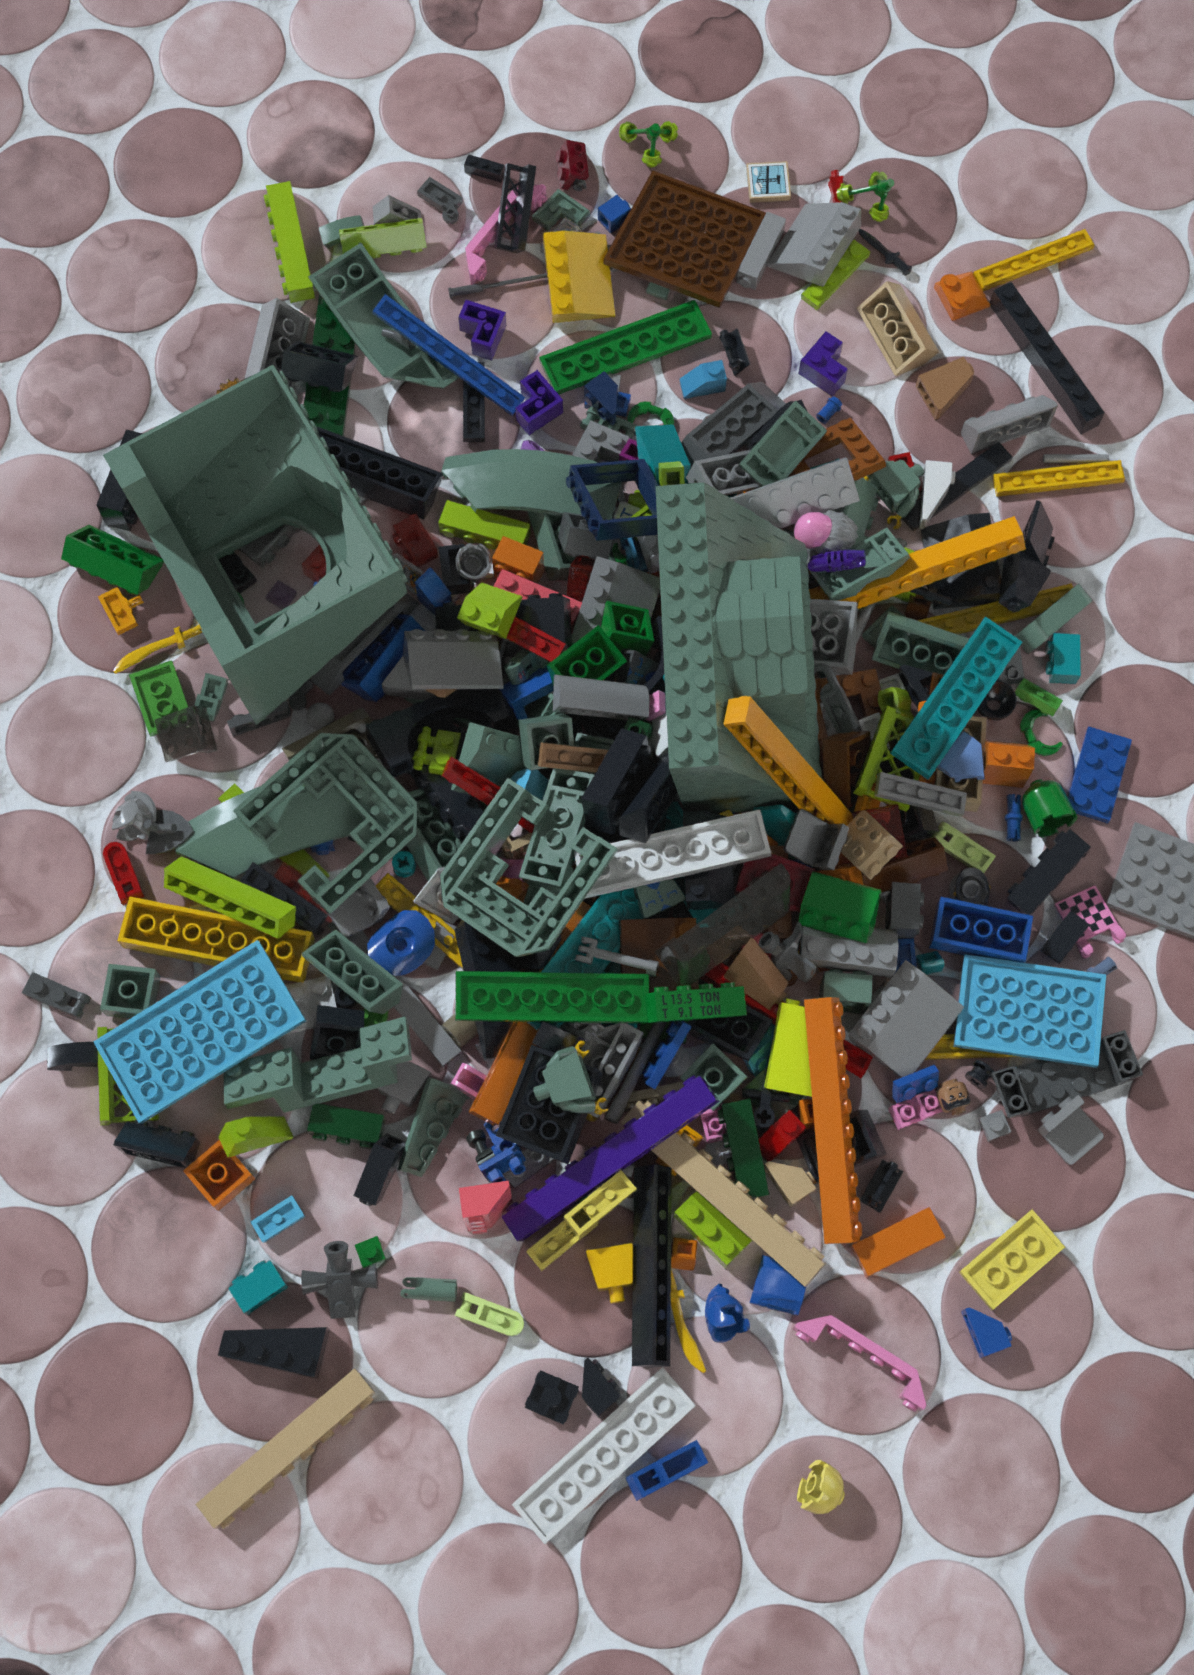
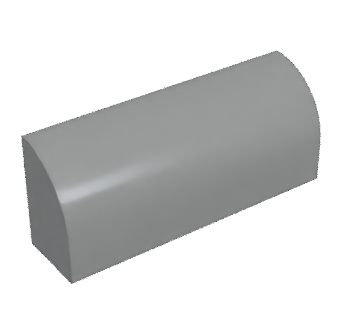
M554 675L553 712L627 721L629 717L644 721L649 717V692L647 687L643 685Z

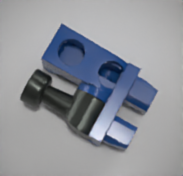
M487 1122L484 1123L494 1144L489 1149L485 1145L487 1138L483 1130L477 1129L467 1135L466 1140L469 1146L476 1148L478 1153L475 1158L478 1167L488 1182L506 1181L503 1174L509 1170L514 1175H519L526 1171L524 1164L526 1158L520 1146L497 1137L498 1128L492 1131L494 1126Z

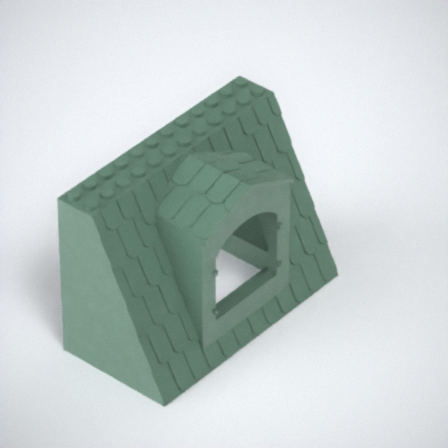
M274 365L103 455L202 628L201 631L256 725L263 721L282 702H285L312 675H315L335 655H338L388 608H391L407 593L404 583L408 582L397 558L394 559L388 542L386 540L383 541L376 523H372L365 505H361L356 490L350 487L346 474L339 469V464L335 456L328 451L329 448L324 438H320L318 435L317 427L307 417L308 413L303 404H299L298 397L293 388L288 386L284 373L282 371L278 372ZM283 524L299 528L312 536L321 546L326 559V575L297 602L255 624L218 559L228 554H233V551L268 532L272 533L274 529Z
M704 482L656 486L669 770L685 812L709 811L718 814L726 810H730L732 813L753 811L754 807L783 805L788 809L798 808L724 726V719L729 699L751 696L820 777L822 776L819 760V727L815 697L816 681L812 651V618L810 613L806 545Z

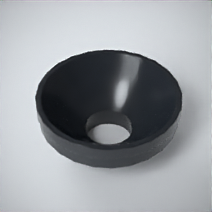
M996 680L977 710L982 716L990 720L1005 719L1016 707V694L1010 685ZM992 699L999 702L1000 708L998 710H991L987 702Z

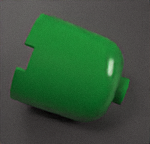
M1035 780L1022 796V805L1035 834L1038 833L1039 837L1055 835L1059 833L1058 828L1065 824L1067 827H1070L1078 818L1063 787L1056 781Z

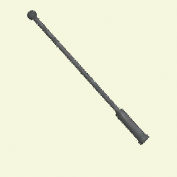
M547 273L485 285L478 283L456 288L450 287L448 288L449 297L453 298L455 296L482 292L487 288L547 278Z

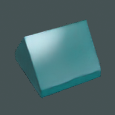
M938 951L916 955L918 969L926 975L943 971L945 962Z

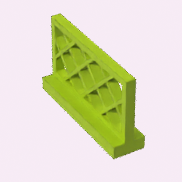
M887 706L880 716L853 794L861 797L864 794L907 811L910 806L909 804L874 796L875 791L871 790L873 783L877 780L875 778L876 774L882 772L880 763L886 760L889 761L893 769L888 774L902 777L900 772L910 769L913 780L918 781L920 774L909 766L898 769L893 760L894 756L890 754L887 748L888 742L895 740L897 743L904 734V732L897 734L894 728L895 721L904 723L907 729L913 719L895 712L896 709Z
M97 1027V1038L102 1037L114 1028ZM98 1051L100 1126L110 1125L111 1123L135 1122L137 1119L135 1116H131L133 1114L132 1110L124 1117H115L114 1108L121 1101L128 1107L129 1105L124 1096H121L114 1090L116 1081ZM114 1095H115L117 1098H119L115 1103H114ZM159 1113L147 1121H159Z

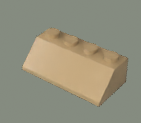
M886 281L857 307L859 314L895 376L923 366L939 353L900 284Z

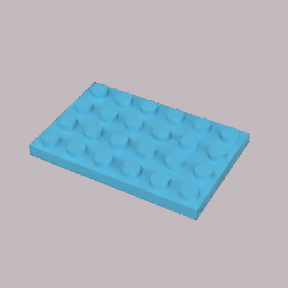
M964 954L958 1001L964 1006V1009L956 1019L953 1047L1097 1068L1099 1065L1106 974Z

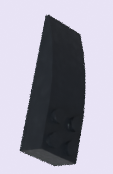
M464 920L455 928L454 932L463 971L519 972L516 956ZM475 1021L484 1061L495 1060L513 1022Z

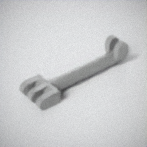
M581 937L580 942L588 944L589 947L579 946L578 951L585 953L586 956L576 955V961L592 965L595 957L644 969L646 974L656 977L659 962L597 948L598 941L596 939Z

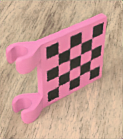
M1096 886L1054 904L1062 920L1072 911L1090 924L1076 942L1080 955L1084 959L1090 957L1093 953V948L1087 939L1107 930H1110L1112 939L1116 944L1122 943L1126 938V933L1118 925Z

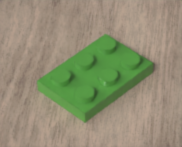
M172 660L129 675L150 737L194 722Z

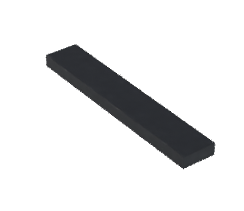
M997 442L955 473L954 485L950 484L948 493L931 518L1009 463L1013 456L1000 442ZM921 498L916 501L907 516L901 518L912 531L919 528Z

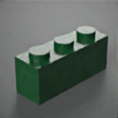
M315 1104L312 1106L307 1131L310 1135H313L312 1139L326 1141L327 1138L335 1139L337 1144L349 1146L350 1142L358 1143L360 1148L372 1150L374 1143L383 1136L386 1119L381 1114Z

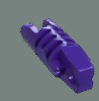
M839 550L818 554L810 558L807 567L812 572H834L862 567L866 565L865 550Z

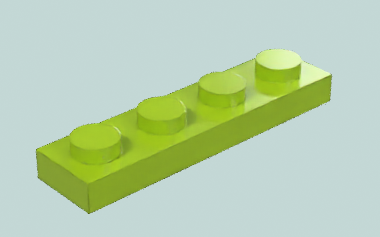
M853 240L825 285L822 287L812 283L801 294V299L815 310H818L870 256V251L856 240Z

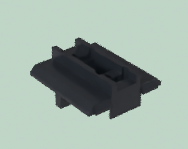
M540 1370L535 1378L531 1393L525 1402V1408L564 1425L568 1419V1413L574 1398L578 1394L579 1386Z

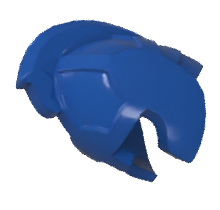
M722 1284L716 1285L706 1299L705 1320L712 1340L717 1343H723L731 1340L736 1333L747 1332L750 1329V1323L743 1316V1306L735 1297L729 1294V1289L723 1287Z

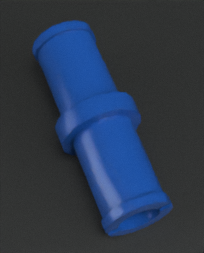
M1008 794L1006 796L1007 814L1004 816V820L1007 821L1006 840L1011 841L1012 839V842L1021 841V821H1023L1021 795L1017 794V797H1015V794Z

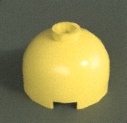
M816 1460L809 1466L812 1471L809 1473L807 1480L802 1478L800 1481L797 1501L802 1503L801 1508L808 1512L826 1514L843 1502L845 1496L844 1484L838 1470L822 1460Z

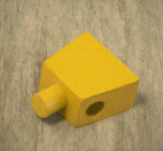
M632 1243L587 1250L586 1257L598 1291L608 1290L611 1304L624 1302L623 1287L632 1286L633 1283Z

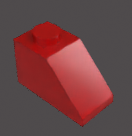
M791 1110L775 1122L759 1139L761 1155L766 1162H772L802 1135L806 1129L804 1124Z

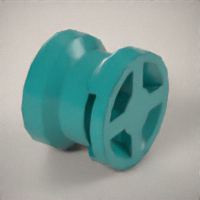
M399 851L393 856L392 867L395 874L401 878H408L415 873L416 863L411 853Z

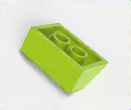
M698 1191L692 1194L674 1212L673 1217L724 1269L753 1241Z

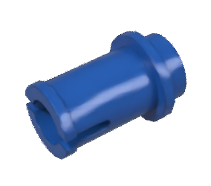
M834 396L828 398L827 404L816 414L818 421L822 424H827L829 419L841 410L842 402Z

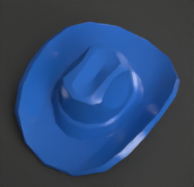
M404 910L394 915L371 936L367 943L368 956L391 975H406L417 969L431 955L435 946V931L427 917L416 910Z

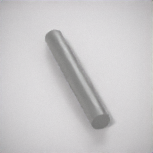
M1043 454V463H1098L1109 461V454Z

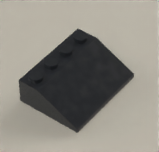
M990 512L967 514L921 529L923 548L992 524ZM998 559L949 577L946 580L945 588L937 593L952 598L951 606L933 601V609L976 606L999 601L1001 575Z
M531 1045L496 1136L568 1165L588 1113H574L562 1110L559 1106L557 1107L553 1104L551 1097L540 1101L537 1100L533 1088L546 1083L542 1071L546 1069L547 1063L555 1053ZM584 1064L594 1094H596L604 1073L599 1069Z

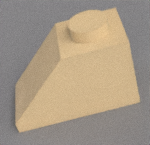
M770 1161L764 1164L765 1172L790 1208L816 1190L814 1186L816 1184L815 1179L810 1172L805 1173L803 1168Z

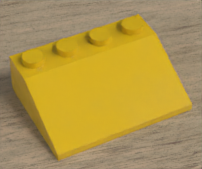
M574 231L545 232L543 234L552 322L560 323L615 317L610 266L603 264L604 257L608 252L606 234Z

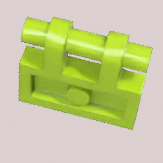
M423 727L417 739L419 745L417 751L414 752L413 768L422 770L423 764L430 765L429 773L442 775L446 763L451 756L455 759L457 757L461 733L438 730L437 736L431 737V728ZM427 747L434 748L432 755L426 753Z

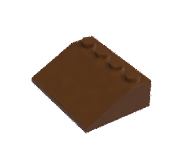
M696 918L619 920L620 954L659 962L656 977L649 976V993H653L654 988L669 987V991H677V986L691 985V990L699 989ZM621 964V974H646L644 969Z

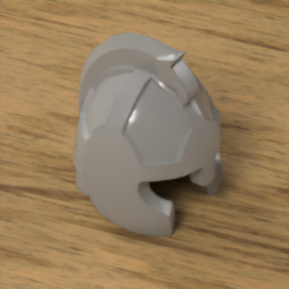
M469 543L459 549L456 556V567L458 573L465 579L479 584L480 580L486 577L491 569L492 556L483 544L472 545Z
M131 791L124 798L125 802L115 812L112 830L119 829L116 835L118 840L132 841L137 838L148 840L151 830L144 827V822L147 819L153 822L156 821L155 804L146 793Z

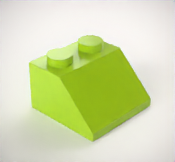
M481 583L465 597L457 618L466 626L506 639L523 597Z

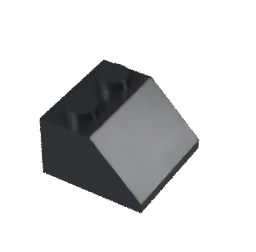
M317 1005L309 1060L359 1048L361 1046L360 1028H364L365 1011Z

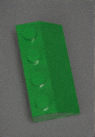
M91 525L66 535L61 559L68 562L70 566L81 568L91 576L100 577L106 580L107 583L124 588L128 593L136 595L150 587L164 564L162 558Z

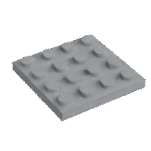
M1135 822L1106 902L1107 906L1194 939V844Z

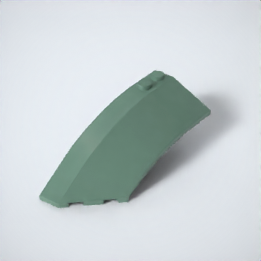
M359 243L308 276L346 332L383 377L441 389L459 379L457 375L417 346L415 349L410 350L393 339L382 336L383 328L394 329L372 314V311L385 294L407 311L412 312L388 282L362 243Z
M497 449L445 457L441 473H443L445 479L449 478L454 484L453 488L462 498L468 499L471 503L470 507L474 512H476V509H511L547 513L562 517L563 512L581 514L578 504L573 499L570 488L566 485V477L569 475L570 465L597 462L562 453L540 450ZM621 482L585 485L602 518L612 519Z
M301 785L268 814L283 832L268 846L264 847L246 829L233 812L235 808L259 788L256 787L222 802L188 821L194 833L184 843L175 848L176 854L182 857L187 856L196 860L200 865L212 870H218L234 879L245 873L252 862L261 866L293 852L347 837L364 819L334 787L317 801Z

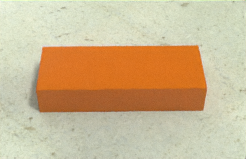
M928 1207L853 1244L850 1248L867 1278L942 1241L946 1237L932 1210Z

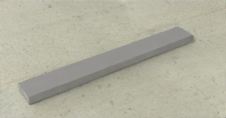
M333 921L328 924L332 932L334 930L340 932ZM363 931L346 937L368 955L367 943L370 939ZM394 976L403 983L400 1002L394 1008L402 1017L406 1016L411 1029L444 1068L459 1056L462 1051L400 976Z

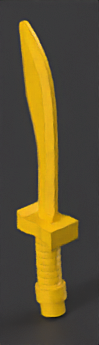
M197 625L183 632L180 626L173 628L175 632L173 636L148 644L124 656L116 665L113 671L114 674L139 663L145 657L161 648L177 643L179 649L186 647L184 641L203 633L201 631L202 628L200 625Z
M671 1270V1307L680 1343L688 1361L697 1370L705 1373L706 1369L698 1347L690 1335L683 1318L679 1298H685L683 1290H677Z

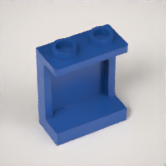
M546 666L543 669L538 668L525 682L517 685H512L508 682L503 685V689L499 690L514 712V717L519 721L528 718L523 706L553 692L554 686Z

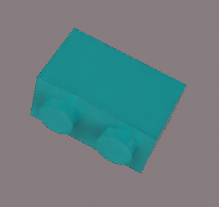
M1053 633L1050 641L1046 642V654H1049V661L1046 663V675H1049V683L1076 684L1081 676L1080 634Z
M271 1260L259 1262L252 1268L253 1272L247 1276L244 1274L240 1275L232 1281L233 1285L228 1288L243 1313L247 1316L289 1288Z

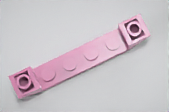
M543 184L534 185L531 212L533 213L547 200L546 186ZM513 190L507 196L511 205L516 203L517 199ZM500 206L465 247L471 285L482 281L487 274L486 260L481 257L485 252V248L496 239ZM510 211L505 214L504 218L507 224L512 217Z
M829 1315L798 1322L794 1326L793 1330L797 1332L796 1336L806 1343H809V1341L814 1343L824 1327L828 1328L827 1333L838 1340L841 1337L850 1342L848 1346L858 1353L864 1351L871 1356L870 1360L880 1367L886 1365L892 1369L891 1374L898 1379L904 1381L906 1378L909 1380L899 1398L904 1400L902 1404L913 1412H916L917 1409L919 1411L925 1409L926 1402L917 1369L842 1321Z

